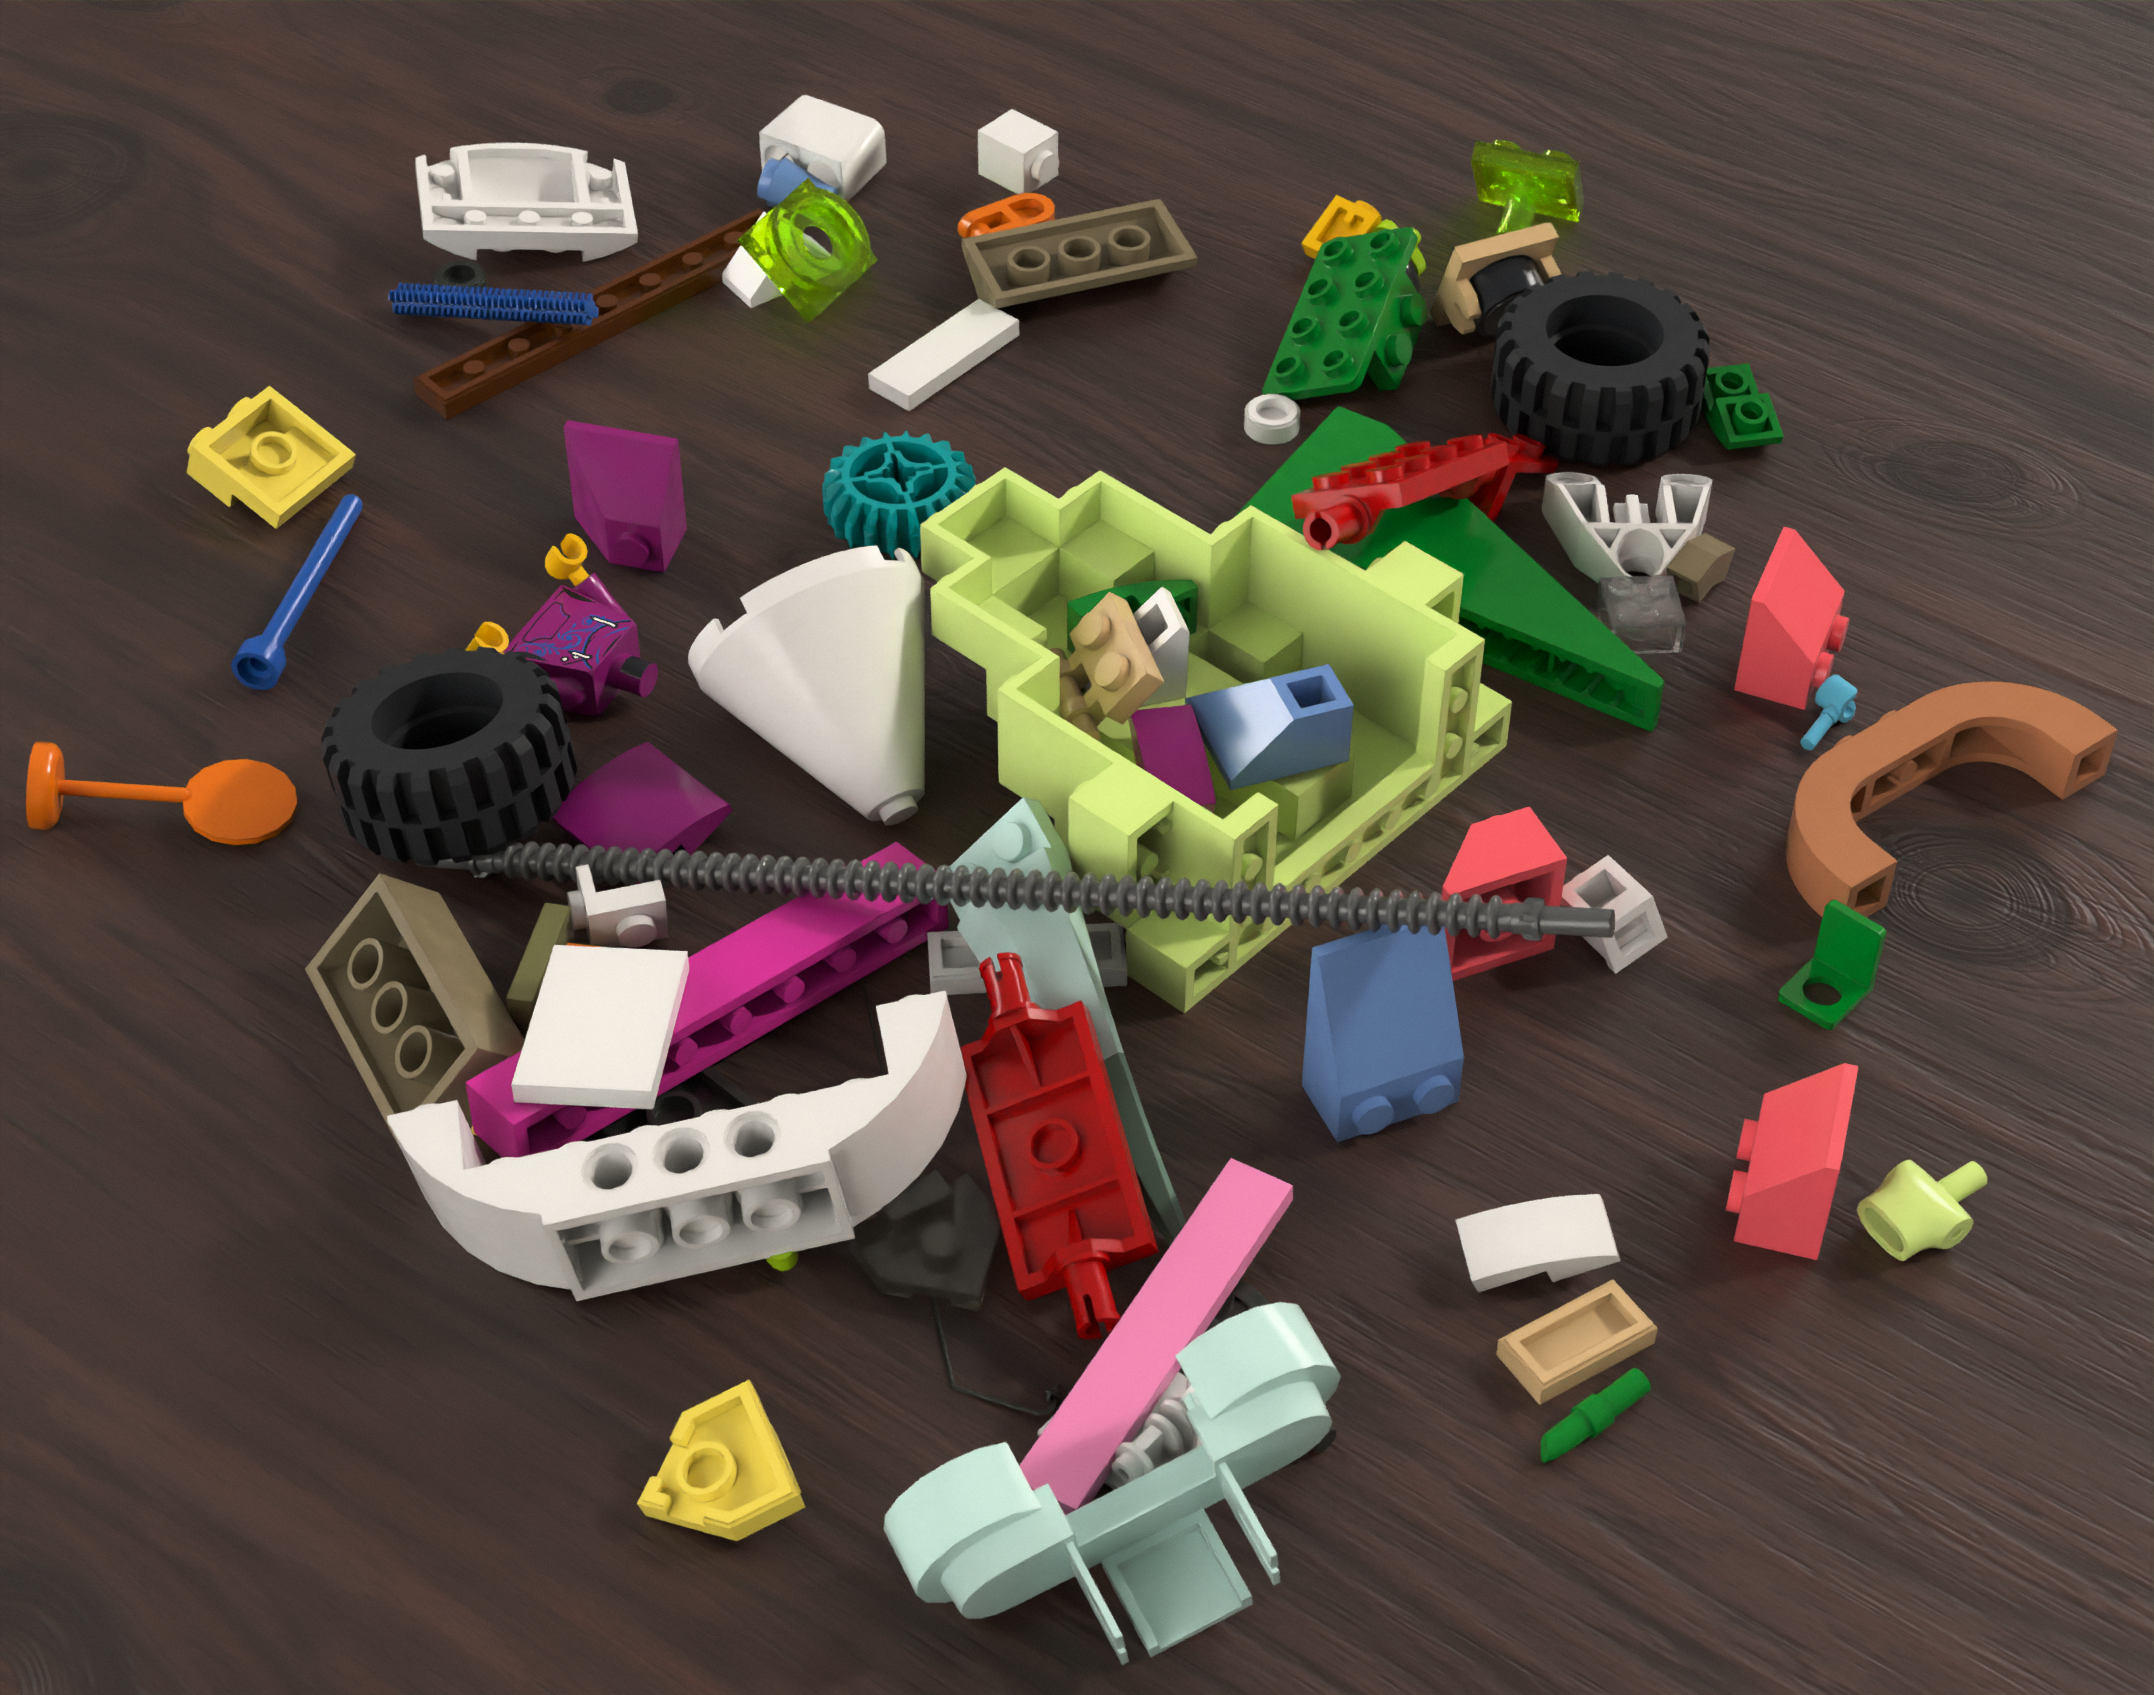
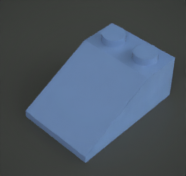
M1385 924L1376 932L1369 929L1312 947L1302 1087L1335 1140L1340 1142L1361 1134H1373L1381 1131L1388 1125L1421 1114H1433L1443 1110L1448 1105L1457 1103L1459 1101L1464 1054L1445 927H1442L1437 935H1431L1426 926H1422L1418 933L1412 934L1408 930L1407 925H1402L1398 932L1392 933L1388 925Z

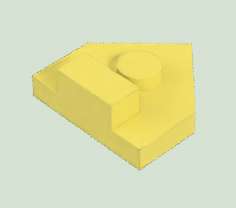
M750 1379L682 1412L669 1438L673 1444L657 1476L649 1478L637 1502L647 1517L734 1541H739L805 1508L800 1495V1487L778 1435L769 1422Z

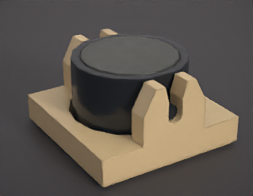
M1546 222L1456 246L1430 310V314L1437 327L1452 323L1461 334L1473 332L1476 328L1482 337L1496 338L1499 319L1504 315V310L1518 295L1521 296L1528 287L1537 282L1545 285V282L1550 277L1561 275L1552 257L1553 250L1559 239L1552 223Z

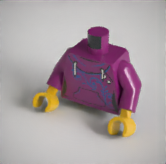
M569 533L560 544L563 554L568 558H565L555 546H552L545 557V568L552 577L560 580L570 579L574 586L570 588L560 585L510 643L507 633L501 626L493 622H484L475 633V637L466 648V651H476L478 647H491L501 654L511 651L522 655L528 661H533L549 674L550 679L556 683L564 711L593 717L602 714L621 690L643 698L647 697L656 684L658 667L655 663L640 658L637 625L614 599L595 572L588 575L581 566L587 557L586 544L577 535Z

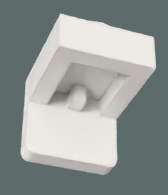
M589 864L575 867L578 890L567 892L568 906L571 908L574 930L586 928L591 946L637 948L647 945L654 940L669 938L666 899L661 880L595 892Z

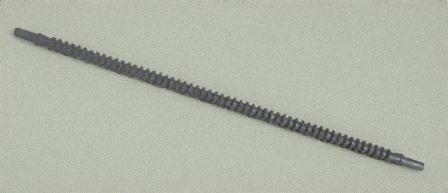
M516 840L511 841L507 845V849L490 855L486 851L472 855V860L454 863L452 859L440 860L438 865L424 866L441 869L470 870L474 877L489 878L493 873L499 874L504 872L511 880L519 879L522 875L527 881L535 880L539 876L544 882H549L555 877L561 883L568 882L571 878L577 883L575 867L589 864L594 885L601 884L604 880L611 886L618 885L621 881L624 885L631 886L636 885L637 882L641 884L661 880L663 889L673 884L678 890H683L690 885L693 890L700 891L707 885L708 889L712 892H717L724 886L725 890L729 893L737 892L741 887L746 894H752L758 888L764 895H769L776 889L777 893L781 896L789 895L793 889L798 897H804L811 891L812 895L816 898L824 897L828 891L830 897L835 900L841 898L846 893L847 897L853 901L859 899L863 893L865 899L870 902L877 900L881 894L883 900L888 903L893 902L899 895L900 900L905 904L911 903L915 896H917L918 901L923 905L929 904L934 897L941 906L947 905L952 898L959 907L965 906L969 899H971L972 904L977 908L983 907L987 900H989L990 905L995 909L1001 908L1005 901H1007L1009 907L1013 910L1020 909L1025 902L1027 908L1031 911L1038 910L1044 904L1046 910L1055 912L1062 905L1064 910L1070 914L1075 912L1078 906H1081L1083 912L1089 915L1094 913L1097 907H1100L1101 912L1108 916L1114 912L1115 908H1118L1120 914L1127 917L1132 914L1134 909H1137L1138 914L1142 918L1150 916L1153 910H1156L1157 915L1161 919L1169 917L1171 911H1174L1176 917L1180 920L1187 919L1190 912H1193L1198 921L1206 920L1211 913L1219 923L1225 921L1228 915H1232L1233 920L1238 924L1244 922L1247 916H1251L1252 921L1257 925L1262 924L1266 917H1270L1275 926L1283 924L1285 918H1290L1291 924L1295 927L1301 926L1304 920L1308 919L1314 928H1319L1324 920H1327L1333 929L1340 928L1343 922L1346 921L1354 931L1360 929L1363 923H1368L1369 928L1373 932L1380 930L1382 924H1387L1392 933L1398 932L1402 925H1407L1408 930L1412 934L1418 933L1422 926H1426L1431 935H1437L1441 928L1445 927L1453 937L1457 936L1461 929L1464 928L1468 930V934L1472 938L1479 936L1481 930H1487L1488 935L1492 939L1498 938L1501 932H1512L1513 934H1521L1525 940L1541 941L1544 934L1612 938L1615 930V912L1613 909L1545 906L1544 898L1528 897L1523 903L1514 902L1513 904L1503 903L1500 896L1494 895L1489 903H1483L1481 896L1474 894L1470 897L1469 902H1464L1459 893H1454L1450 896L1449 901H1444L1439 892H1434L1428 900H1425L1422 894L1416 890L1406 899L1403 898L1402 892L1398 889L1392 891L1390 896L1386 898L1378 888L1372 890L1369 896H1364L1363 891L1359 887L1352 889L1350 895H1345L1344 890L1340 886L1334 887L1330 894H1325L1324 888L1320 885L1313 887L1311 893H1306L1305 888L1301 884L1295 885L1291 892H1287L1286 887L1282 883L1274 885L1272 891H1268L1263 882L1256 883L1253 889L1249 890L1244 881L1237 882L1234 888L1230 889L1225 880L1218 881L1214 888H1212L1206 879L1199 880L1195 887H1193L1187 878H1181L1174 886L1168 877H1162L1157 884H1154L1151 877L1144 876L1140 879L1139 883H1135L1134 878L1129 874L1123 876L1120 882H1117L1115 876L1110 873L1104 875L1102 880L1098 881L1097 876L1092 872L1087 873L1080 880L1078 874L1073 871L1067 873L1064 879H1061L1060 874L1055 870L1050 871L1043 878L1042 873L1037 869L1030 871L1027 877L1019 868L1013 869L1009 876H1007L1005 870L998 867L989 875L982 866L975 868L971 874L964 865L957 867L953 873L946 864L939 866L935 872L928 863L921 865L917 871L915 865L910 862L903 864L899 870L897 864L892 861L887 862L881 869L880 864L875 860L869 861L863 867L862 863L855 859L850 861L846 867L844 861L839 858L834 859L828 865L827 861L820 857L816 858L811 865L809 859L804 856L797 858L793 863L792 859L787 855L780 857L776 862L775 858L769 854L764 855L759 861L757 856L752 853L745 855L741 859L737 853H730L724 858L721 853L713 852L707 858L706 854L702 851H696L690 857L687 851L679 850L673 856L672 852L668 849H662L656 854L651 848L643 849L639 853L636 848L629 847L622 852L617 846L610 847L606 851L600 845L593 846L589 850L587 846L580 844L572 849L567 843L560 844L556 848L550 842L544 843L539 847L533 841L527 842L523 846L522 843Z

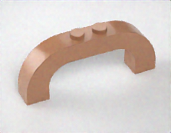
M1972 682L1949 686L1931 692L1898 711H1889L1874 725L1854 736L1848 735L1839 740L1833 748L1814 761L1802 777L1797 789L1786 840V862L1794 885L1804 900L1821 917H1823L1825 906L1831 900H1837L1867 918L1887 905L1897 860L1869 839L1856 824L1857 821L1941 772L1958 764L1968 762H1993L2013 767L2028 774L2063 800L2105 775L2118 730L2088 708L2071 699L2044 689L2009 682Z

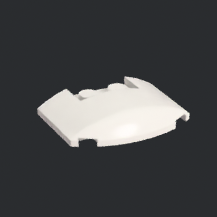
M486 143L450 148L451 160H446L429 167L426 162V154L416 157L415 169L423 239L441 249L472 260H477V249H492L498 252H507L513 249L545 250L553 253H560L566 250H581L583 262L616 253L637 243L638 240L625 162L614 159L613 170L610 171L586 163L588 151L534 143Z

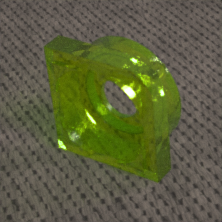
M809 178L737 240L807 323L818 316L878 260L870 250L867 230L856 211L844 199L833 192L817 188ZM806 227H818L829 236L832 242V254L830 257L818 258L808 251L803 241V231Z

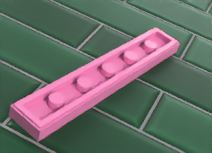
M1230 1158L1019 1467L1032 1491L1048 1483L1064 1515L1093 1501L1113 1471L1112 1463L1115 1461L1116 1449L1123 1442L1131 1443L1145 1420L1149 1417L1181 1369L1175 1355L1198 1336L1205 1333L1293 1201V1185Z

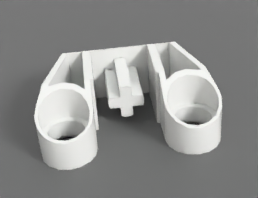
M1553 473L1546 476L1542 513L1574 567L1623 601L1636 604L1648 603L1655 600L1669 588L1667 566L1687 541L1701 535L1707 516L1712 479L1694 474L1664 475L1660 480L1656 505L1657 523H1650L1647 504L1639 503L1638 495L1633 494L1626 495L1625 503L1614 504L1615 522H1610L1605 485H1601L1598 478L1582 473ZM1627 572H1642L1649 575L1650 577H1632Z

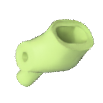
M1905 1160L1888 1173L1880 1187L1859 1203L1857 1208L1858 1216L1865 1229L1876 1242L1891 1256L1900 1261H1905L1914 1254L1929 1248L1949 1249L1958 1244L1973 1226V1219L1958 1202L1987 1185V1175L1978 1163L1970 1161L1937 1182L1915 1162Z

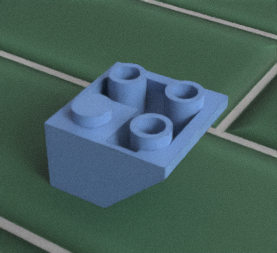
M1329 664L1185 698V705H1192L1202 740L1230 790L1349 761L1354 705Z

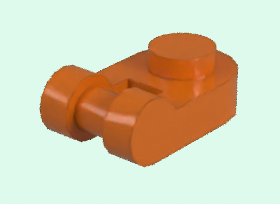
M1037 193L1017 194L966 213L958 223V234L964 239L1055 220V205L1051 199Z

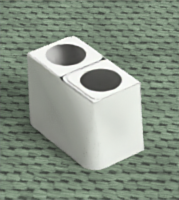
M808 95L800 96L759 132L762 171L769 159L780 160L788 153L786 158L826 184L838 188L836 203L845 205L886 164L885 133L878 121Z

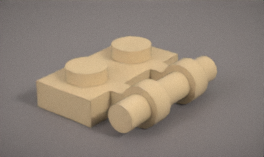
M1111 592L1088 612L1069 633L1076 650L1068 659L1062 649H1049L1060 657V717L1097 741H1100L1101 737L1097 726L1106 717L1123 725L1164 683L1128 602ZM1090 681L1092 687L1083 695L1081 689Z

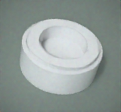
M1265 394L1252 399L1246 405L1244 430L1253 440L1263 444L1275 445L1291 441L1297 436L1300 428V408L1293 400L1278 394Z

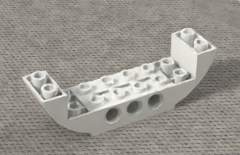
M940 991L927 995H910L896 1002L876 1006L889 1074L870 1079L855 1078L839 1086L803 1094H784L775 1097L771 1101L732 1110H713L692 1119L661 1126H642L632 1130L630 1133L590 1142H571L559 1149L519 1158L504 1157L494 1160L488 1165L457 1100L442 1104H424L414 1110L388 1115L387 1121L426 1201L442 1227L467 1252L500 1272L530 1283L570 1289L575 1300L580 1301L762 1260L786 1252H797L855 1239L853 1227L892 1202L919 1177L943 1145L959 1111L967 1074L946 991Z

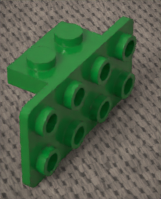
M1411 227L1392 230L1383 229L1374 233L1350 237H1336L1325 242L1320 247L1263 386L1262 393L1264 395L1278 394L1291 400L1352 392L1360 387L1366 372L1379 391L1399 388L1428 312L1423 296L1416 291L1405 272L1418 240Z

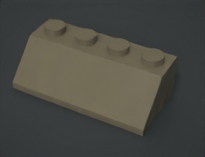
M379 873L305 968L395 1140L396 1138L389 1126L387 1116L414 1110L424 1104H442L457 1100L468 1125L471 1126L472 1119L465 1082L522 1051L525 1041L438 892Z

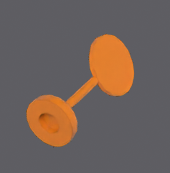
M36 741L30 754L26 785V815L28 827L31 830H49L59 821L64 795L183 803L184 817L194 831L211 841L229 845L257 844L277 836L291 824L297 810L296 789L284 772L264 762L249 759L224 760L203 768L189 780L186 788L65 780L63 753L56 744Z

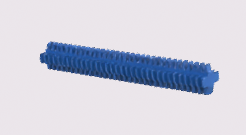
M398 283L397 289H394V291L390 290L388 300L393 302V313L397 315L591 326L593 318L597 319L599 308L595 306L592 293H588L587 296L586 293L580 295L579 292H576L574 298L573 292H570L568 296L567 292H563L562 295L560 291H557L556 294L555 291H551V293L545 291L543 293L542 290H539L537 295L536 290H533L531 294L530 290H526L525 293L523 289H520L519 292L518 289H514V291L508 289L506 291L505 288H502L500 291L499 288H496L494 293L493 288H489L488 292L486 287L482 291L481 287H477V290L475 287H471L470 290L468 286H465L464 289L463 286H459V288L453 286L452 288L450 285H447V287L445 285H441V287L435 285L433 287L432 284H429V286L427 284L422 286L417 284L415 286L413 283L410 285L408 283L404 285L403 283Z

